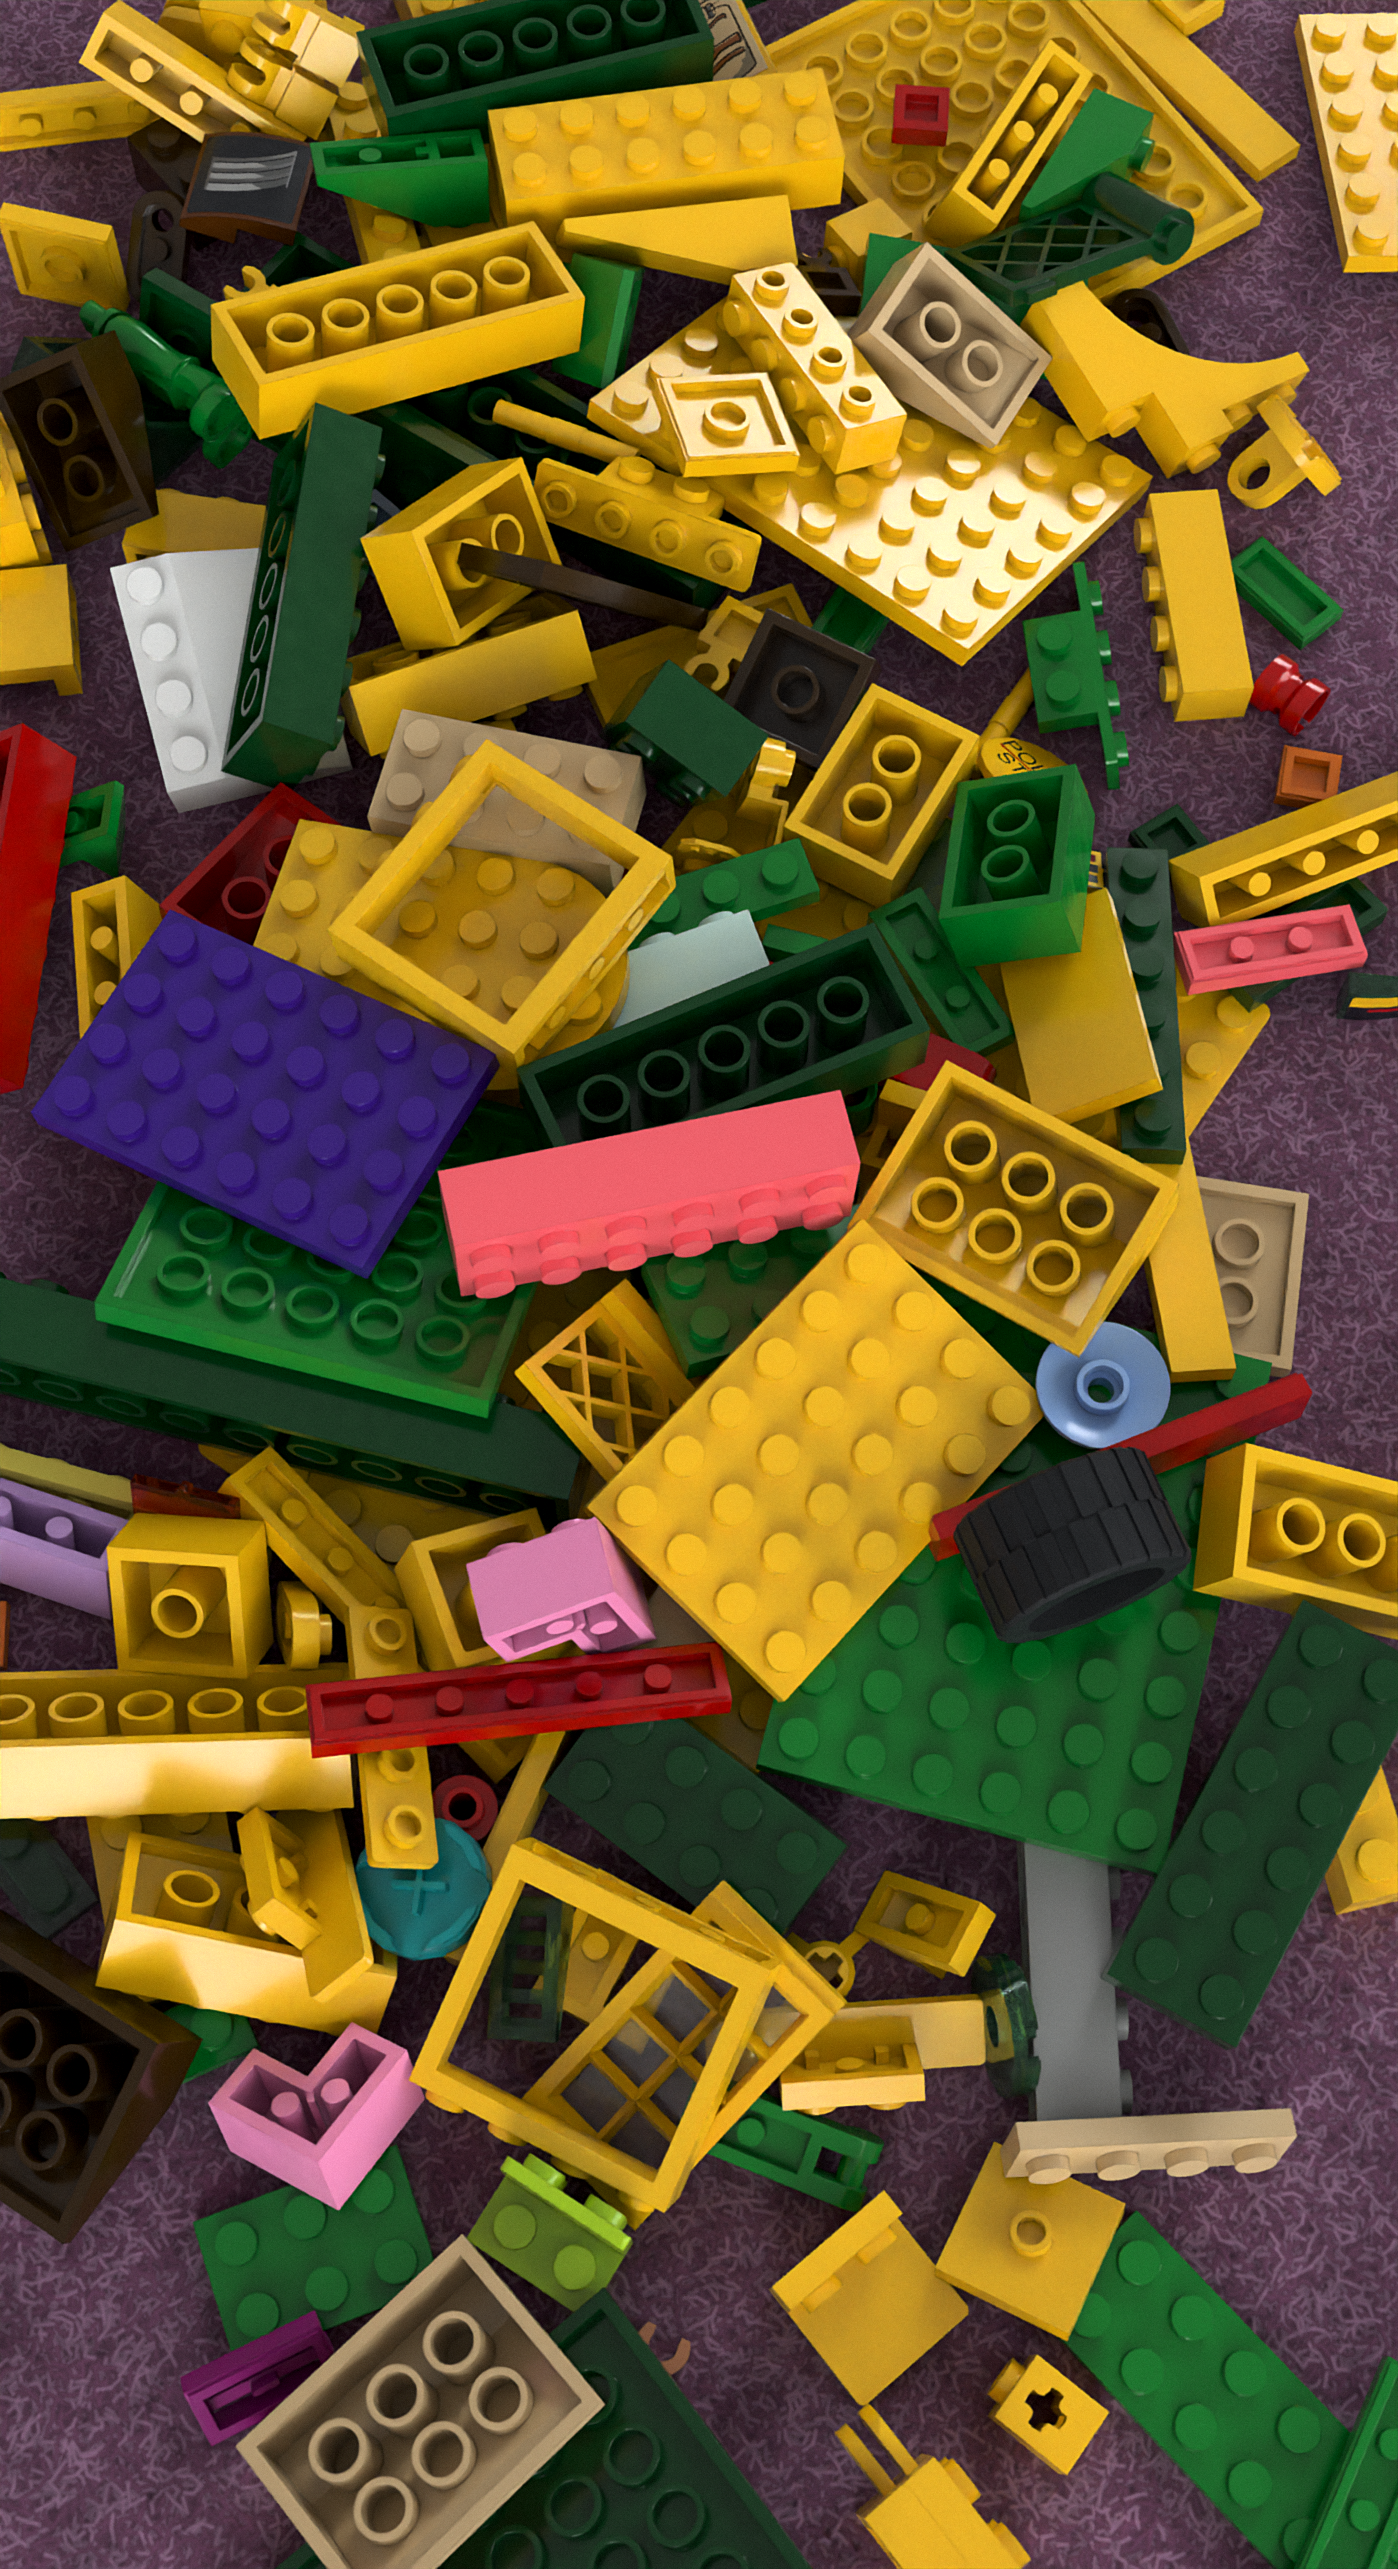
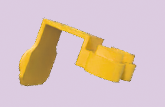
M769 737L739 778L735 795V803L737 805L734 816L769 825L764 848L781 843L789 802L777 799L776 797L779 787H786L788 785L796 757L795 751L786 749V742ZM697 838L681 839L670 854L673 857L674 868L680 870L681 875L743 856L730 847Z

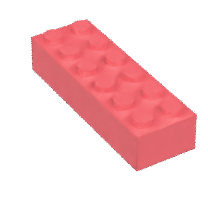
M841 1090L442 1170L438 1171L445 1226L461 1297L476 1294L479 1298L488 1299L506 1295L513 1291L516 1285L542 1280L543 1283L548 1285L563 1284L578 1278L583 1271L607 1266L612 1271H626L641 1266L647 1261V1258L674 1253L677 1257H693L707 1252L713 1247V1244L737 1239L744 1244H755L773 1238L777 1235L778 1231L804 1226L807 1230L816 1231L833 1227L840 1223L843 1217L851 1216L861 1162Z

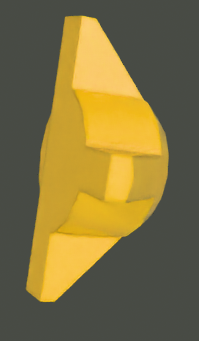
M853 1931L840 1944L826 1940L808 1944L793 1932L785 1939L827 1982L836 1976L841 1985L835 1990L844 1998L854 1984L856 1972L852 1958L870 1941L857 1931ZM786 1999L780 2007L793 2005Z

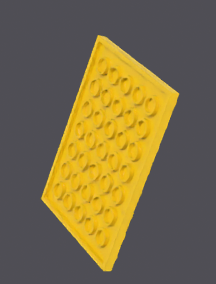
M857 0L765 46L778 73L823 68L845 154L842 187L859 207L881 197L913 231L912 241L922 243L927 241L929 244L952 248L924 225L1021 76L1050 39L1094 75L998 225L990 234L1018 224L1021 203L1094 88L1154 113L1149 138L1156 142L1153 154L1143 173L1134 171L1129 181L1189 211L1194 218L1195 226L1190 248L1173 264L1161 265L1143 256L1090 277L1088 279V289L1105 307L1112 305L1116 296L1121 292L1132 288H1143L1260 225L1264 211L1261 205L1080 0ZM895 84L950 88L946 147L891 143Z
M728 295L599 392L589 402L587 419L622 442L640 448L643 456L677 477L682 476L653 397L656 378L757 373L750 358L736 339L728 334L722 322L723 306L727 302ZM836 316L835 319L845 333L848 334L857 317ZM1028 396L998 444L991 449L896 398L907 413L894 459L839 474H834L822 456L812 448L808 437L791 414L784 410L778 398L800 454L796 471L697 477L708 483L710 489L725 495L723 509L960 666H963L1122 517L1148 490L1153 476L1133 464L1128 458L1117 454L1094 439L1087 442L1077 426L1065 421Z

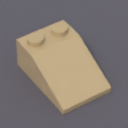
M927 241L893 264L847 334L894 397L990 449L998 444L1052 359L1041 346Z

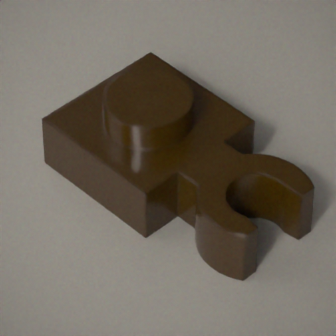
M795 246L798 261L796 268L833 317H857L861 294L845 267H831L833 256L826 248H819L817 258H810L803 255L799 247Z

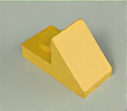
M885 1870L853 1930L942 1980L947 1971L965 1977L996 1914L980 1901Z

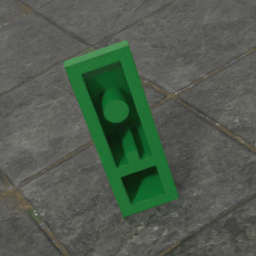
M1094 88L1021 203L1018 224L1081 200L1086 186L1101 173L1112 172L1128 181L1134 171L1143 173L1151 159L1156 143L1155 140L1149 138L1154 113Z
M480 129L310 143L317 186L433 227L449 226L463 228L473 223L490 222L488 159Z

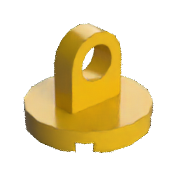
M1272 393L1256 406L1270 430L1245 449L1232 462L1229 469L1228 486L1231 493L1240 502L1252 509L1267 508L1280 500L1307 477L1324 496L1342 483L1338 470L1314 437H1310L1307 430L1301 426L1296 419V414L1278 394ZM1264 466L1270 467L1269 477L1262 486L1257 489H1247L1249 476L1256 469Z

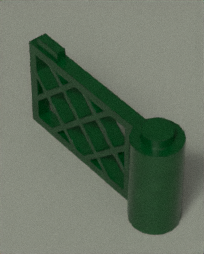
M1105 172L1091 180L1086 186L1081 200L945 251L944 258L973 285L1014 308L1024 303L1032 305L1057 295V290L1143 256L1161 265L1173 264L1188 251L1192 244L1195 230L1194 218L1189 211L1117 174ZM1010 280H1018V281H1021V282L1014 283V282H1012V281H1010Z

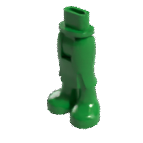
M89 300L82 306L79 317L85 330L92 335V338L115 330L141 388L161 398L177 411L180 409L184 411L187 409L191 410L189 425L196 434L203 438L202 454L204 458L218 469H222L248 446L254 430L223 377L202 368L198 358L176 351L150 327L127 312L116 308L106 310L94 300Z

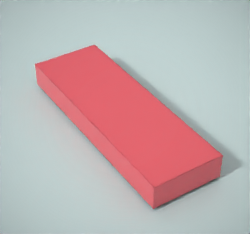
M1350 904L1179 931L1173 934L1174 957L1187 995L1359 968L1364 966L1368 957Z

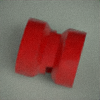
M1280 654L1255 681L1249 703L1260 712L1270 711L1273 714L1279 712V726L1292 736H1297L1305 728L1299 723L1300 720L1304 718L1309 723L1327 701L1331 688L1317 678L1304 680V676L1299 673V664L1287 655Z

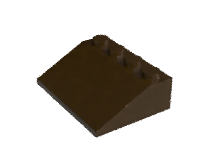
M0 1909V2201L61 2244L71 2243L172 2105L203 2039L135 1995L95 1986L97 1977L95 1969Z

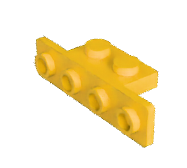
M618 455L598 476L549 458H544L538 464L534 491L547 522L739 592H745L750 587L762 538L757 533L718 520L722 516L725 495L710 489L708 483L697 477L683 478V476L671 475L655 469L653 463L637 456L621 457Z
M355 1604L347 1609L344 1613L350 1680L419 1673L413 1616L410 1610ZM427 1746L357 1754L368 1864L374 1868L431 1869L438 1862L439 1857Z
M256 1806L236 1822L242 1852L239 1856V1861L245 1872L250 1899L247 1902L249 1914L257 1926L269 1935L278 1933L301 1950L309 1995L318 2003L324 2004L343 1988L355 1983L374 1962L341 1808L328 1812H312L307 1809L279 1810L275 1819L259 1806Z
M978 1994L847 2002L776 2078L778 2079L782 2109L798 2110L808 2115H822L841 2106L868 2105L878 2110H893L904 2106L907 2102L925 2101L923 2069L982 2065L985 2062V2021L982 1998ZM794 2006L762 2008L753 2030L771 2047L801 2013ZM722 2021L705 2037L706 2062L722 2028ZM747 2046L732 2077V2080L737 2082L759 2060Z

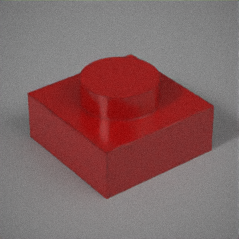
M895 84L891 143L946 147L950 88Z

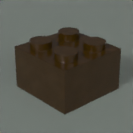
M767 608L723 701L766 732L769 738L786 742V749L796 752L795 763L817 772L871 684L877 683L882 668L877 659Z

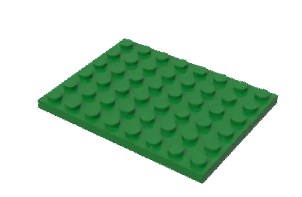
M976 1301L954 1307L953 1309L1035 1389L1036 1372L1040 1359L1051 1342ZM1127 1326L1147 1338L1161 1354L1157 1333ZM1234 1353L1237 1369L1231 1380L1170 1383L1168 1407L1157 1427L1268 1384L1272 1363ZM1093 1385L1088 1388L1090 1398L1098 1403H1105L1111 1399L1109 1390L1102 1385ZM1043 1416L966 1502L1019 1482L1034 1473L1043 1471L1058 1463L1097 1450L1087 1449L1068 1441L1057 1433ZM1257 1435L1156 1474L1157 1480L1192 1553L1190 1563L1173 1580L1142 1599L1100 1619L1060 1634L1017 1644L1000 1641L996 1637L961 1554L958 1553L936 1562L927 1544L787 1700L778 1702L775 1698L773 1699L756 1763V1770L1153 1877L1169 1846L1222 1597L1193 1591L1206 1459L1245 1443L1255 1445Z

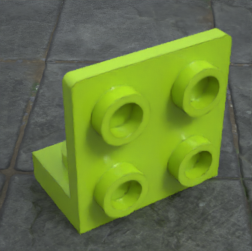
M529 2153L522 2165L507 2156L500 2167L505 2177L468 2234L467 2239L501 2264L575 2312L603 2287L606 2289L633 2244L632 2238L622 2232L628 2223L626 2221L627 2217L592 2194L589 2195L584 2205H581L562 2192L568 2183L565 2180L566 2177L531 2153Z

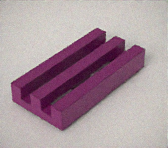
M314 2310L180 2377L183 2394L210 2445L213 2446L263 2421L334 2354L332 2344L326 2331H323L320 2319ZM319 2358V2361L279 2380L280 2377ZM252 2392V2395L213 2414L212 2411Z

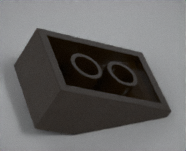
M115 330L75 344L0 378V411L66 552L159 515L140 386Z

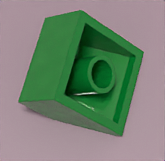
M575 252L573 253L571 263L564 261L562 263L585 296L579 352L553 358L551 371L605 389L622 376L625 371L645 266Z

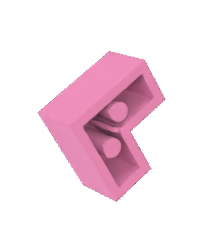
M596 1517L588 1520L572 1519L556 1525L550 1534L525 1543L512 1542L499 1545L490 1550L487 1557L466 1564L483 1640L506 1662L571 1639L586 1655L625 1651L657 1639L638 1566L617 1544Z
M351 2022L308 2076L253 2048L208 2104L232 2153L339 2211L422 2104L425 2097L421 2087L409 2081L413 2065L407 2050Z

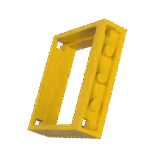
M486 739L473 756L466 755L458 762L451 774L449 784L434 802L429 801L417 811L412 820L410 831L395 849H388L381 854L372 868L370 879L355 897L346 898L337 907L331 919V926L327 930L339 959L448 1032L480 1045L496 1054L500 1066L517 1077L516 1068L539 1059L676 888L673 857ZM496 786L629 870L505 1025L372 937Z
M528 1837L512 1843L409 2077V2081L426 2089V2099L437 2107L453 2113H463L465 2109L488 2121L487 2129L497 2138L517 2146H525L528 2142L552 2155L551 2163L562 2172L580 2179H589L592 2175L615 2187L614 2195L629 2207L642 2212L650 2213L657 2209L665 2213L682 2193L783 1961L533 1837ZM525 1883L739 1988L659 2170L448 2062Z

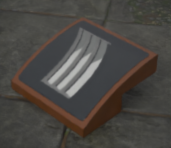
M252 132L205 134L180 216L179 227L233 244L235 243L238 229L293 246L314 170L310 154V143L282 136Z

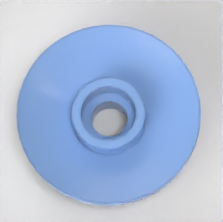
M1103 1322L1079 1358L1050 1343L1043 1353L1037 1368L1035 1389L1039 1407L1048 1423L1057 1433L1078 1446L1098 1451L1154 1429L1159 1425L1167 1410L1170 1399V1377L1161 1354L1147 1338L1127 1326ZM1093 1385H1102L1109 1390L1111 1399L1105 1403H1098L1090 1398L1088 1388Z

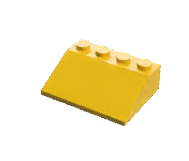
M946 1060L848 1224L847 1230L855 1222L863 1218L909 1265L1079 1358L1149 1255L1179 1203V1183Z

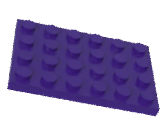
M170 909L34 1106L31 1114L39 1125L368 1279L498 1071L500 1064L496 1054L480 1045Z

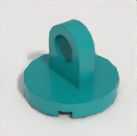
M434 1818L439 1860L431 1869L371 1867L367 1862L366 1847L360 1853L355 1867V1872L357 1873L356 1880L369 1936L389 1953L415 1961L443 1957L466 1944L474 1932L492 1890L491 1867L480 1844L457 1824L441 1818Z

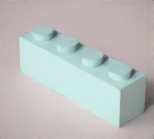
M747 909L736 914L730 911L712 914L703 919L696 928L676 935L670 932L653 935L644 940L639 945V948L629 951V989L622 1012L612 1029L770 965L749 910Z

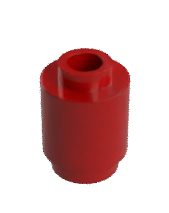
M457 1775L448 1778L432 1794L434 1818L454 1822L475 1839L483 1850L500 1813L496 1796L486 1782L475 1776ZM461 1804H476V1811L468 1820L460 1821L453 1818L450 1814L454 1808Z

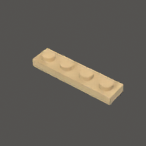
M1291 2108L1015 2122L1000 2152L1005 2178L1028 2176L1029 2181L1034 2184L1057 2183L1069 2178L1071 2174L1098 2173V2177L1102 2180L1115 2181L1133 2177L1140 2170L1166 2169L1167 2174L1170 2176L1186 2177L1202 2173L1211 2166L1234 2165L1235 2170L1240 2173H1256L1274 2167L1297 2137Z

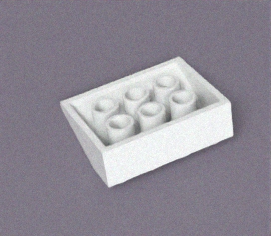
M259 548L166 553L110 568L166 790L179 813L250 797L274 789L221 771ZM343 734L335 751H327L321 757L315 773L312 776L305 775L299 783L353 770Z

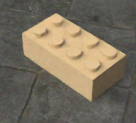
M402 709L367 815L373 833L404 838L410 831L412 820L417 811L429 801L434 802L447 787L451 774L458 762L466 755L473 756L483 742L488 739L631 831L636 832L647 794L642 756ZM498 786L481 803L448 844V846L562 866L590 882L606 899L621 882L625 870L623 866Z

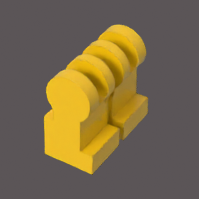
M264 0L273 11L287 20H280L270 14L257 12L251 26L270 44L246 37L239 51L247 61L261 69V71L235 62L232 63L226 81L243 97L265 106L274 112L275 117L312 139L317 140L338 98L339 87L343 88L359 56L356 32L365 30V26L345 15L342 19L309 0ZM271 45L289 50L296 55L290 61Z

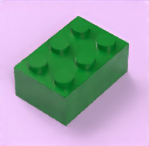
M1076 764L958 783L938 919L960 968L1081 952L1095 813Z

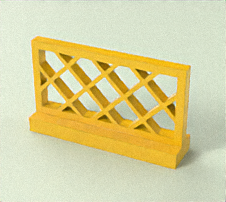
M626 1278L514 1372L606 1482L639 1450L634 1447L632 1424L654 1429L655 1433L709 1376L706 1374L691 1379L686 1378L659 1316ZM585 1332L609 1360L587 1355ZM569 1344V1350L563 1349ZM545 1363L570 1368L572 1392L560 1390L541 1367ZM588 1373L611 1378L613 1402L590 1397ZM629 1384L652 1411L631 1406ZM592 1415L614 1420L616 1444L604 1442L593 1429Z

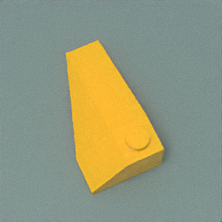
M788 195L563 219L555 235L557 247L725 285L731 284L732 275L788 262H792L795 267L798 265Z

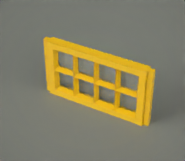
M725 1880L721 1881L690 1915L782 1960L783 1963L693 2168L848 2002ZM658 1949L522 2097V2100L659 2170L739 1988ZM591 2175L589 2179H585L611 2207L627 2217L626 2221H628V2224L634 2231L652 2213L642 2212L624 2204L614 2195L616 2188Z

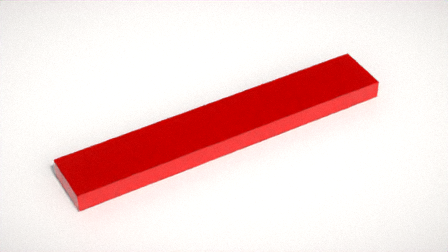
M1296 1372L1098 1451L1115 1447H1134L1145 1452L1155 1475L1241 1440H1246L1299 1419L1313 1392L1303 1374H1297ZM1006 1487L932 1515L928 1531L931 1541L928 1543V1546L936 1562L960 1553L953 1535L957 1524L961 1522L968 1512L975 1509L977 1505Z
M717 1641L305 1685L312 1759L730 1713L732 1696L722 1646Z

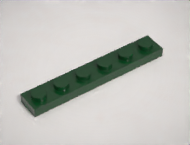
M1107 847L1104 859L1106 888L1114 902L1163 1086L1161 1091L1116 1107L1117 1147L1119 1152L1129 1155L1140 1163L1182 1165L1186 1153L1168 850Z

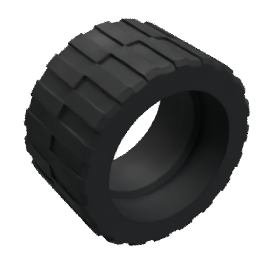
M1115 1447L1108 1450L1095 1451L1034 1473L981 1502L962 1518L953 1533L955 1543L996 1637L1006 1643L1013 1642L1017 1644L1043 1639L1072 1630L1118 1611L1173 1580L1176 1575L1186 1568L1192 1557L1190 1548L1145 1452L1134 1447Z

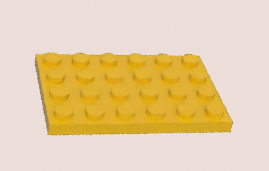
M861 1218L847 1230L582 1510L590 1518L596 1517L617 1544L778 1702H784L931 1541L928 1531L932 1515L965 1503L1044 1415L1038 1404L1036 1390Z

